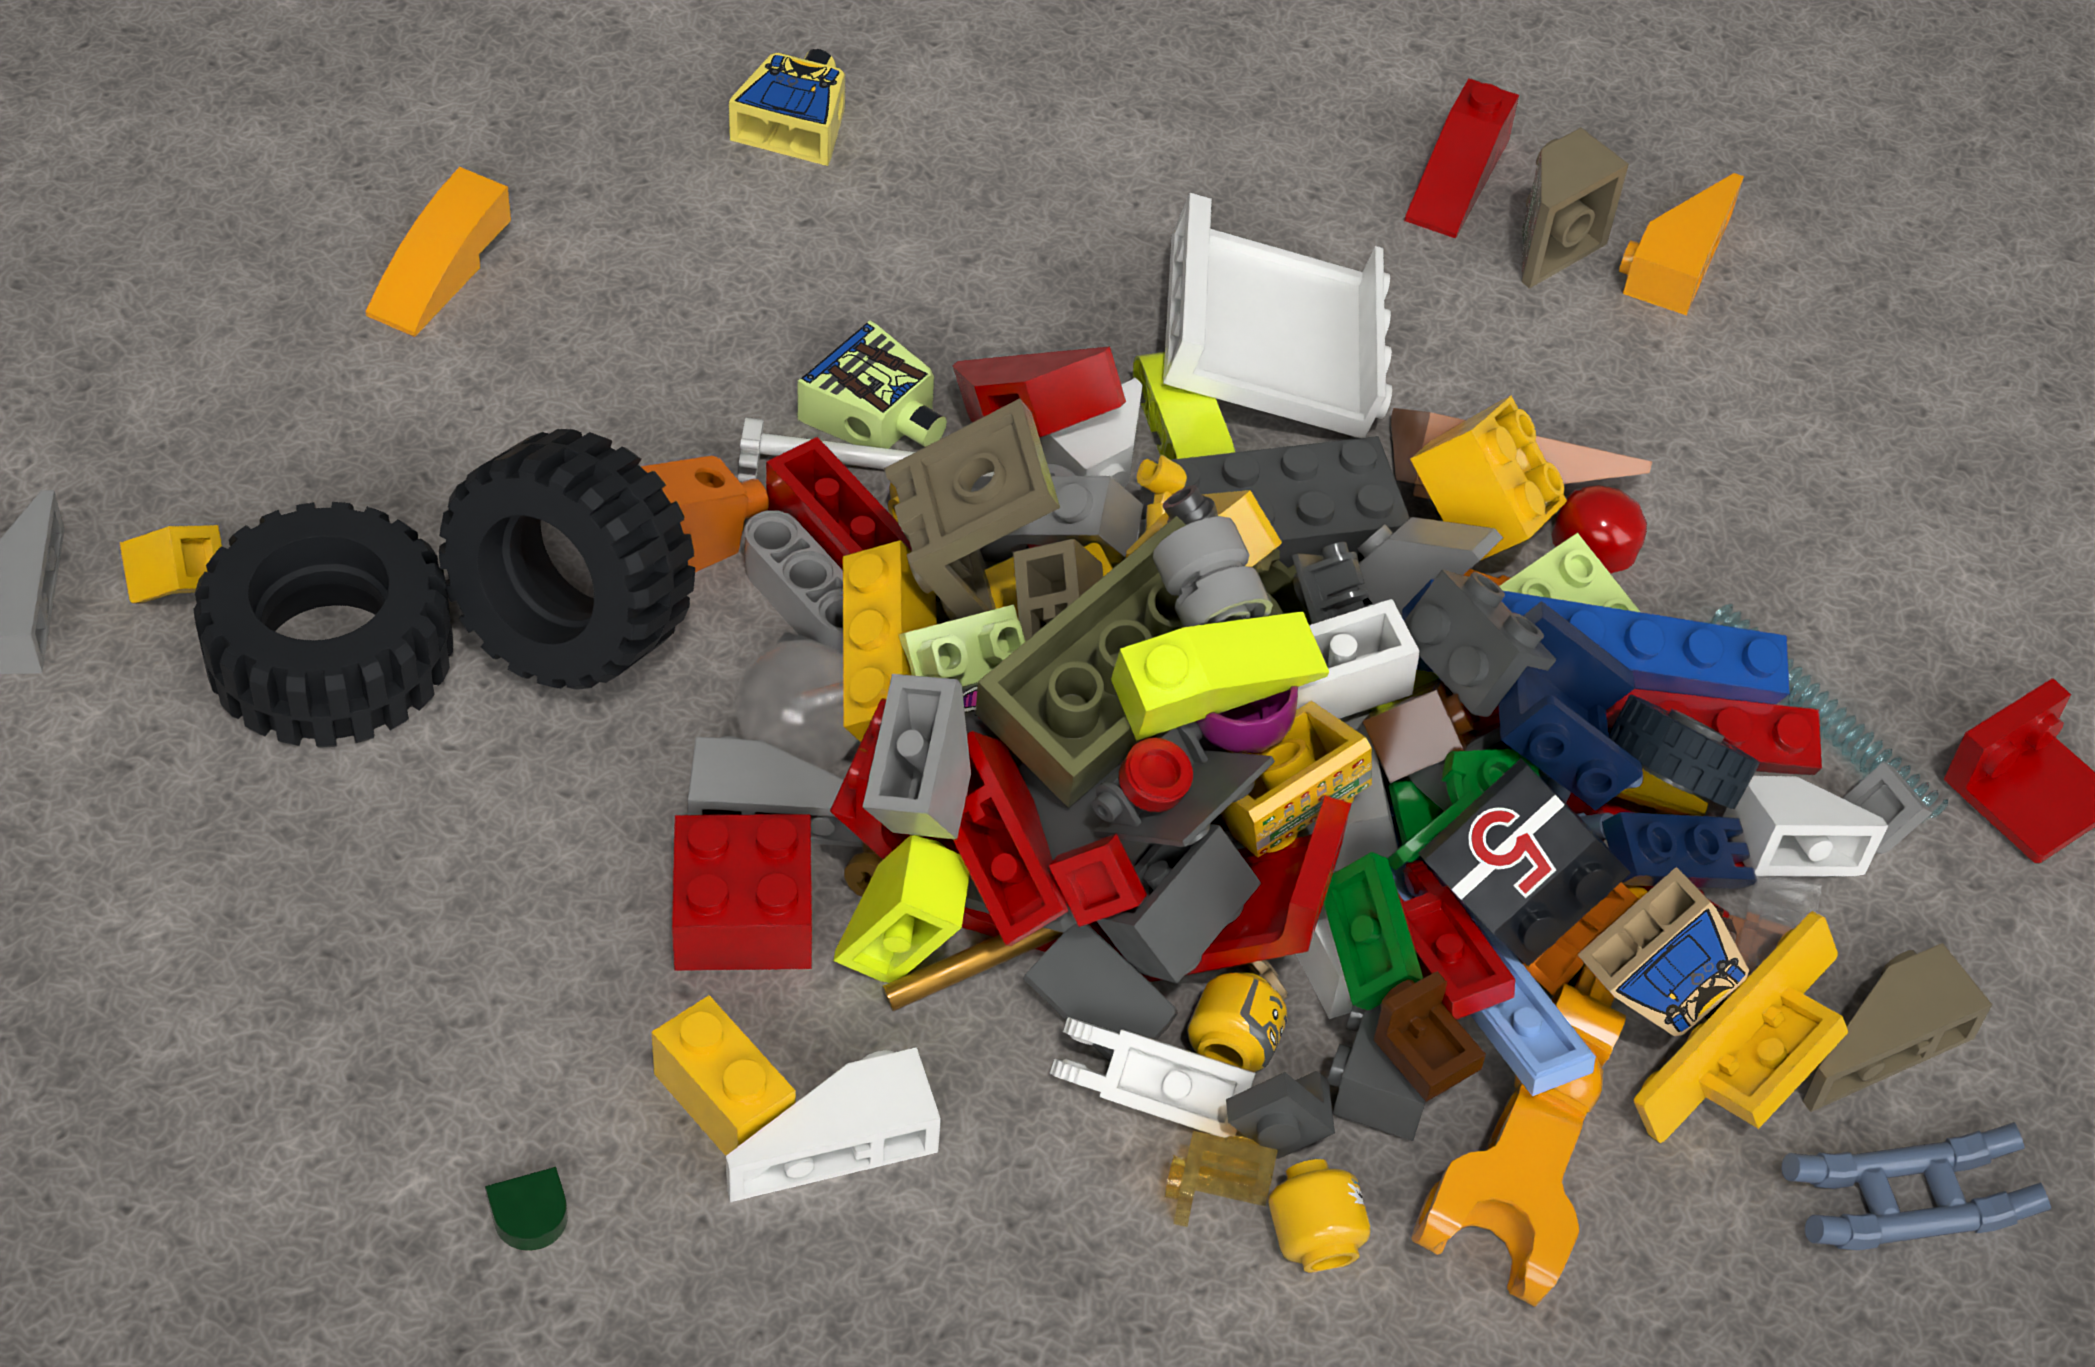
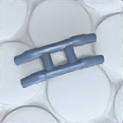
M2015 1122L1982 1133L1979 1130L1963 1136L1947 1138L1945 1142L1851 1154L1850 1152L1836 1154L1819 1152L1817 1155L1789 1153L1782 1161V1174L1788 1181L1811 1183L1814 1187L1833 1189L1850 1187L1854 1183H1859L1870 1213L1861 1215L1842 1214L1840 1217L1811 1215L1805 1224V1234L1811 1243L1830 1244L1838 1249L1865 1250L1877 1248L1879 1244L1969 1231H1975V1233L1996 1231L2018 1224V1220L2051 1210L2048 1196L2041 1182L2009 1193L2003 1191L1987 1197L1974 1198L1968 1203L1954 1172L1977 1168L1991 1163L1992 1159L2025 1149ZM1924 1173L1937 1207L1901 1212L1887 1178Z

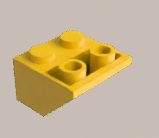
M1512 395L1431 440L1410 458L1444 522L1495 528L1503 537L1481 560L1530 539L1567 502L1564 496L1563 480L1559 471L1553 464L1546 462L1535 441L1536 430L1531 418L1524 410L1518 409Z

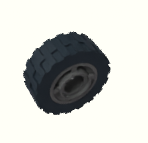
M1629 695L1609 732V738L1640 761L1642 769L1682 791L1692 795L1695 792L1730 809L1736 808L1760 764L1754 757L1724 741L1725 736L1677 710L1671 709L1669 712L1634 695Z

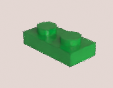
M1370 852L1333 873L1324 900V907L1352 1005L1369 1011L1379 1006L1388 992L1401 982L1413 980L1416 983L1422 980V972L1388 858Z

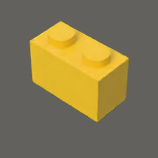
M710 995L651 1032L654 1075L725 1156L796 1103V1090Z

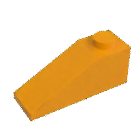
M1736 173L1727 176L1650 221L1640 243L1630 240L1619 268V272L1628 275L1623 294L1687 316L1733 214L1744 176Z

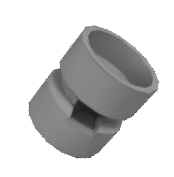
M1217 516L1192 522L1171 533L1154 549L1152 558L1167 591L1171 595L1179 596L1176 600L1175 609L1183 627L1265 617L1271 613L1273 604L1258 572L1253 567L1246 566L1250 555L1231 518Z

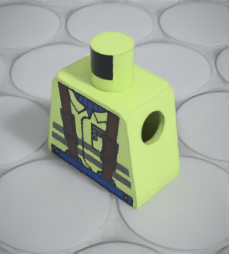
M870 320L798 380V420L854 445L889 449L901 437L906 435L922 446L927 447L940 440L947 423L944 416L932 410L934 375L931 369Z

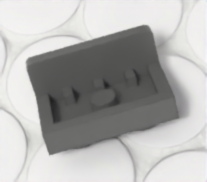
M1441 570L1404 622L1420 651L1419 656L1454 694L1458 693L1461 702L1472 714L1489 717L1527 666L1549 671L1556 658L1541 643V640L1544 638L1542 631L1530 620L1520 614L1512 613L1502 602L1505 593L1496 583L1477 572H1473L1470 577Z

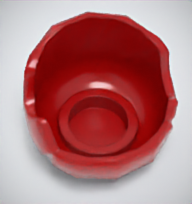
M1597 485L1585 486L1580 490H1574L1566 498L1567 502L1558 511L1551 534L1554 546H1559L1578 533L1610 574L1631 567L1644 544L1647 533V521L1640 504L1622 490Z

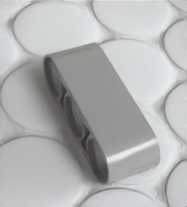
M764 511L754 515L745 526L746 575L797 634L817 641L819 653L843 663V570L801 524L788 513Z

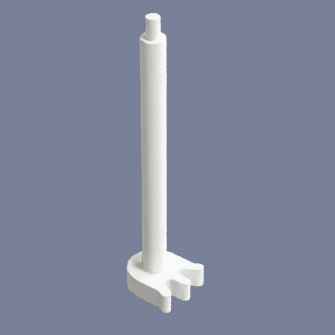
M745 418L740 444L738 480L743 482L757 478L760 454L778 456L811 439L763 433L764 420ZM822 441L845 465L884 469L915 453ZM994 472L987 473L983 476H993Z

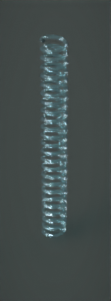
M1729 603L1722 606L1716 612L1711 624L1724 621L1723 626L1748 629L1750 627V619L1740 621L1742 612L1736 611L1731 614L1733 604ZM1752 627L1749 630L1759 631V627ZM1788 659V671H1790L1789 685L1795 684L1790 694L1784 699L1788 698L1789 706L1802 707L1805 701H1810L1819 692L1820 683H1813L1806 689L1811 682V675H1804L1799 679L1802 674V667H1795L1791 670L1794 659ZM1804 689H1806L1801 695L1799 701L1794 702L1793 698L1795 694L1801 693ZM1829 691L1819 693L1812 700L1808 708L1819 709L1829 698ZM1832 699L1819 711L1820 722L1822 718L1828 717L1836 709L1838 699ZM1841 707L1832 714L1824 727L1820 726V731L1824 730L1823 735L1825 739L1833 738V747H1842V755H1851L1852 764L1860 763L1861 772H1869L1870 774L1883 761L1887 762L1890 759L1892 748L1883 750L1876 757L1871 767L1866 768L1867 760L1873 758L1882 749L1883 740L1875 741L1866 750L1861 759H1856L1858 751L1865 749L1872 742L1874 732L1864 734L1858 740L1853 750L1847 751L1849 742H1854L1862 735L1865 730V724L1856 725L1848 733L1843 743H1839L1838 738L1840 734H1845L1856 722L1855 715L1848 716L1838 726L1834 735H1830L1829 730L1831 726H1836L1847 714V707ZM1895 757L1888 764L1897 769L1902 762V757ZM1905 765L1897 771L1903 779L1910 773L1911 765ZM1913 774L1906 780L1911 788L1919 782L1920 774ZM1929 782L1921 783L1914 790L1920 798L1929 789ZM1939 791L1930 792L1922 800L1927 807L1936 801ZM1943 799L1941 805L1925 820L1935 818L1942 813L1948 806V799Z

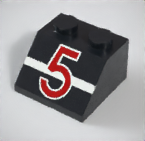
M1521 758L1419 852L1424 861L1491 933L1528 967L1631 874L1598 835Z

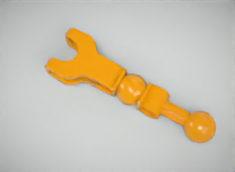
M1625 885L1638 898L1636 902L1648 892L1640 886ZM1585 963L1575 987L1573 988L1566 983H1562L1553 996L1552 1002L1596 1056L1593 1073L1535 1096L1529 1093L1515 1074L1514 1086L1516 1090L1508 1099L1486 1150L1464 1154L1449 1164L1441 1180L1434 1184L1426 1196L1411 1237L1414 1243L1438 1255L1443 1252L1447 1241L1461 1228L1477 1226L1491 1230L1505 1242L1512 1258L1507 1290L1511 1295L1534 1307L1556 1285L1578 1238L1580 1229L1574 1206L1564 1192L1562 1180L1580 1135L1586 1114L1592 1110L1600 1098L1603 1083L1602 1066L1610 1058L1613 1047L1619 1038L1626 1020V1015L1611 1008L1615 997Z

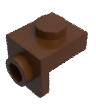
M1438 971L1416 983L1413 980L1403 981L1388 992L1381 1002V1013L1373 1039L1426 1102L1482 1070L1486 1053L1442 1004L1447 981Z

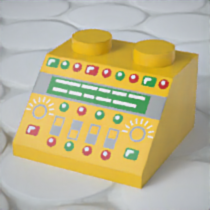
M1311 700L1296 710L1292 728L1282 742L1260 753H1242L1272 756L1275 762L1254 781V788L1248 795L1231 803L1221 812V815L1232 836L1255 856L1260 857L1266 852L1281 850L1295 840L1300 830L1317 820L1324 796L1352 803L1355 795L1372 785V748L1364 735Z

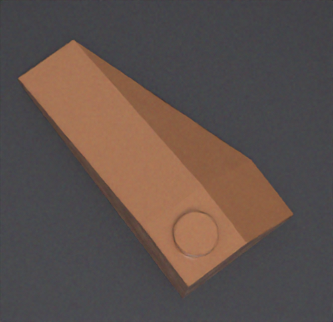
M1393 408L1391 429L1396 480L1415 484L1413 496L1432 500L1410 458L1431 440L1466 420L1432 412ZM1536 436L1535 441L1546 462L1553 464L1562 477L1563 484L1648 474L1651 470L1652 461Z

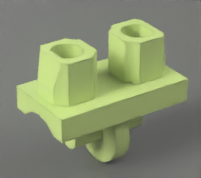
M1014 604L899 634L902 648L910 665L911 675L957 679L962 684V687L978 682L1025 643L1021 623L1017 618Z

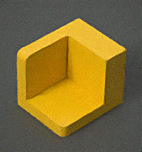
M168 526L120 542L130 602L142 603L171 594L195 593L199 578L204 572H207L206 564L222 546L219 526Z

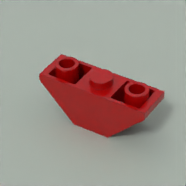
M1110 346L962 360L952 365L968 417L972 423L1021 399L1032 412L1039 437H1043L1117 409L1126 402Z

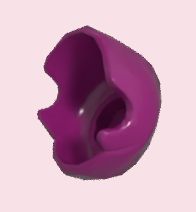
M1292 686L1290 690L1219 714L1215 712L1209 713L1204 719L1198 720L1196 723L1209 742L1227 752H1263L1282 742L1292 728L1297 709L1298 686Z

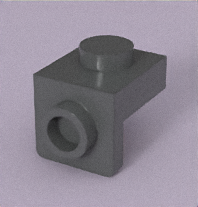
M1314 1071L1297 1080L1283 1072L1226 1099L1228 1123L1274 1159H1280L1335 1134L1328 1079L1318 1071Z

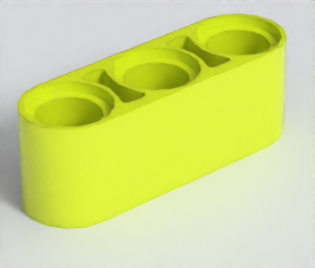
M1165 352L1138 355L1134 358L1133 378H1136L1142 384L1145 403H1141L1151 432L1157 431L1161 445H1156L1160 456L1163 455L1173 460L1235 452L1232 438L1216 398L1163 384Z

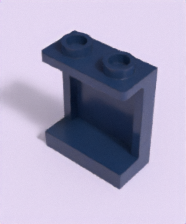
M1541 601L1523 616L1542 631L1544 638L1541 640V643L1556 658V661L1549 671L1527 666L1498 704L1501 740L1596 811L1643 775L1641 762L1609 738L1606 714L1607 709L1635 689L1633 671Z

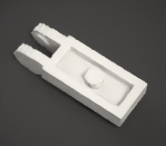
M1067 1018L1063 1032L1070 1035L1072 1039L1089 1045L1098 1044L1113 1049L1114 1053L1107 1075L1088 1069L1086 1065L1069 1059H1054L1050 1074L1101 1092V1098L1231 1141L1235 1140L1238 1130L1228 1123L1226 1099L1251 1088L1256 1075L1255 1072L1124 1029L1119 1034L1081 1020Z

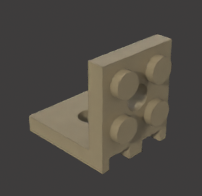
M1021 399L884 468L887 479L897 490L900 503L895 505L894 508L899 526L911 544L912 552L907 554L913 576L925 593L928 594L934 591L938 595L944 611L951 621L996 609L985 573L986 568L980 548L1060 508L1032 412ZM994 472L991 481L985 487L971 492L974 483L981 476Z

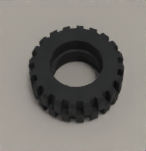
M556 429L550 434L540 432L530 436L467 474L466 480L458 484L449 497V509L443 512L439 536L446 539V542L439 545L440 569H447L449 579L446 580L445 589L450 602L457 601L463 613L459 617L460 621L468 633L475 631L484 643L481 648L493 659L503 658L509 663L508 670L522 678L529 679L535 675L537 676L538 684L559 689L567 685V688L579 690L592 688L599 682L607 683L674 634L675 626L684 620L690 607V597L687 595L694 591L695 567L688 565V560L694 557V548L691 534H684L680 524L685 516L678 502L670 503L662 488L666 484L655 471L647 473L638 464L641 458L629 449L621 447L615 450L611 448L612 440L591 432L582 436V432L574 429ZM541 520L561 531L578 549L591 575L594 598L574 588L558 572L543 542Z
M314 502L296 505V511L281 515L279 510L262 516L259 520L260 525L252 529L245 525L229 538L230 547L228 549L221 546L206 564L207 572H204L199 578L195 590L197 603L193 608L195 624L212 691L219 695L220 704L232 717L239 719L243 716L245 727L263 736H266L270 730L276 731L278 741L300 746L302 738L315 739L317 747H337V738L354 736L355 743L374 738L375 728L386 725L391 731L409 719L407 709L412 706L417 710H421L435 695L433 684L439 686L444 681L450 668L449 656L453 653V632L448 594L445 589L444 570L440 569L438 556L430 544L421 538L419 539L418 532L399 519L394 523H390L389 515L368 506L364 512L354 510V506L351 503L332 502L330 508H316ZM349 606L363 609L375 615L360 628L331 639L301 640L275 632L294 616L319 607Z

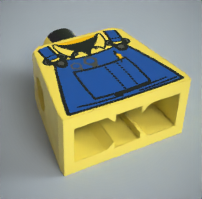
M821 49L808 51L804 59L782 53L771 54L729 101L730 140L828 166L845 109V73L840 68H836L833 57Z

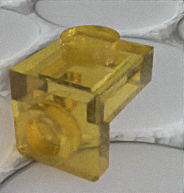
M1193 1131L1187 1158L1173 1155L1164 1197L1178 1200L1174 1224L1188 1227L1195 1191L1266 1206L1278 1150L1260 1146L1254 1140L1242 1136L1223 1138Z

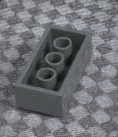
M1379 436L1172 460L1180 465L1187 475L1184 488L1196 485L1201 494L1251 490L1282 542L1276 549H1279L1281 552L1279 561L1287 568L1294 565L1292 555L1299 553L1323 556L1322 548L1339 542H1346L1348 551L1356 552L1358 563H1360L1365 557L1357 548L1384 524L1394 533L1410 519ZM1143 486L1140 496V502L1143 504L1142 520L1146 519L1147 505L1153 504L1155 494Z

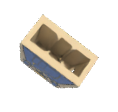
M1677 867L1578 954L1615 998L1673 1036L1684 1035L1699 1021L1702 1023L1706 1022L1731 996V992L1747 979L1749 973L1744 959L1715 906Z

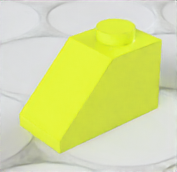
M910 835L878 864L835 949L833 961L881 982L890 983L907 975L962 928L970 873L961 855L947 849L943 844L932 839L923 838L918 835Z

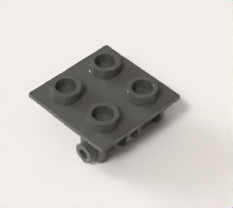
M1346 542L1334 543L1322 548L1323 556L1299 553L1292 555L1297 571L1293 579L1294 589L1302 606L1309 611L1312 624L1364 608L1362 600L1369 597L1367 589L1358 588L1359 585L1365 584L1357 554L1356 552L1348 551Z
M1196 722L1156 734L1152 738L1171 741L1178 745L1188 756L1193 768V780L1189 790L1181 801L1170 810L1163 812L1146 811L1135 806L1125 796L1119 783L1118 769L1096 788L1097 797L1092 801V807L1095 813L1104 821L1093 831L1098 837H1108L1117 833L1119 839L1186 847L1203 838L1210 830V823L1231 803L1248 795L1254 788V781L1275 761L1272 756L1203 750L1199 743V740L1202 738V731Z

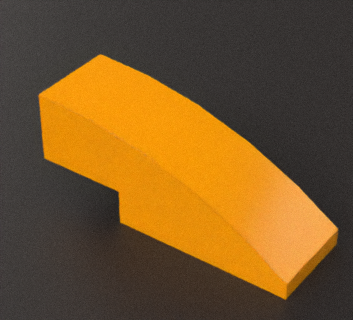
M459 166L436 192L399 245L365 311L366 316L415 337L481 268L479 254L511 221L508 186Z

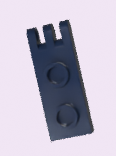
M1619 812L1602 821L1609 849L1631 872L1622 881L1624 885L1655 886L1676 867L1697 888L1740 889L1757 883L1753 867L1735 866V863H1740L1750 858L1747 843L1728 842V839L1743 833L1739 818Z

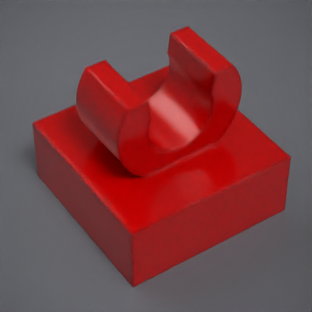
M1117 833L1059 854L1048 865L1079 927L1135 908L1147 896Z

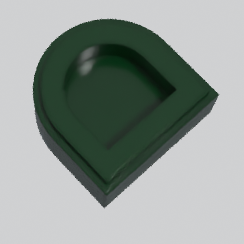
M556 1167L485 1186L486 1197L495 1229L499 1237L507 1245L525 1251L538 1250L554 1243L564 1232L568 1221L567 1203Z

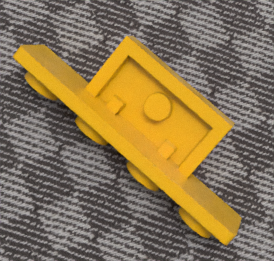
M1811 911L1794 929L1787 931L1779 940L1774 951L1751 975L1747 976V979L1732 992L1731 996L1706 1022L1701 1023L1691 1032L1687 1042L1660 1070L1652 1073L1646 1079L1640 1092L1634 1098V1104L1648 1135L1659 1143L1664 1142L1705 1098L1759 1129L1849 1033L1842 1015L1804 995L1838 956V951L1824 916Z

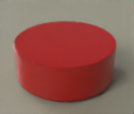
M1149 738L1135 744L1119 769V783L1125 796L1135 806L1150 812H1163L1175 807L1187 793L1193 780L1192 764L1186 753L1175 743L1161 738Z

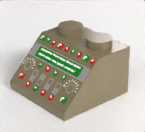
M1581 127L1560 139L1549 141L1541 149L1536 159L1537 169L1532 190L1526 201L1527 211L1522 227V283L1529 289L1608 243L1629 164Z

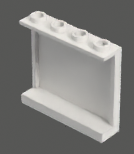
M1189 193L1171 237L1163 384L1354 437L1365 438L1375 418L1383 419L1386 415L1392 397V385L1386 384V373L1390 364L1392 350L1391 347L1385 346V336L1390 324L1391 311L1384 308V300L1390 284V274L1384 272L1383 248L1375 246L1363 272L1210 229L1212 199Z

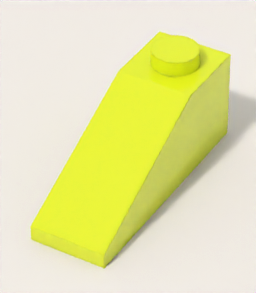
M1295 612L1184 627L1120 648L1111 681L1135 739L1138 741L1204 719L1209 713L1215 712L1219 714L1290 690L1292 686L1299 687L1326 678L1329 674V669L1304 613Z

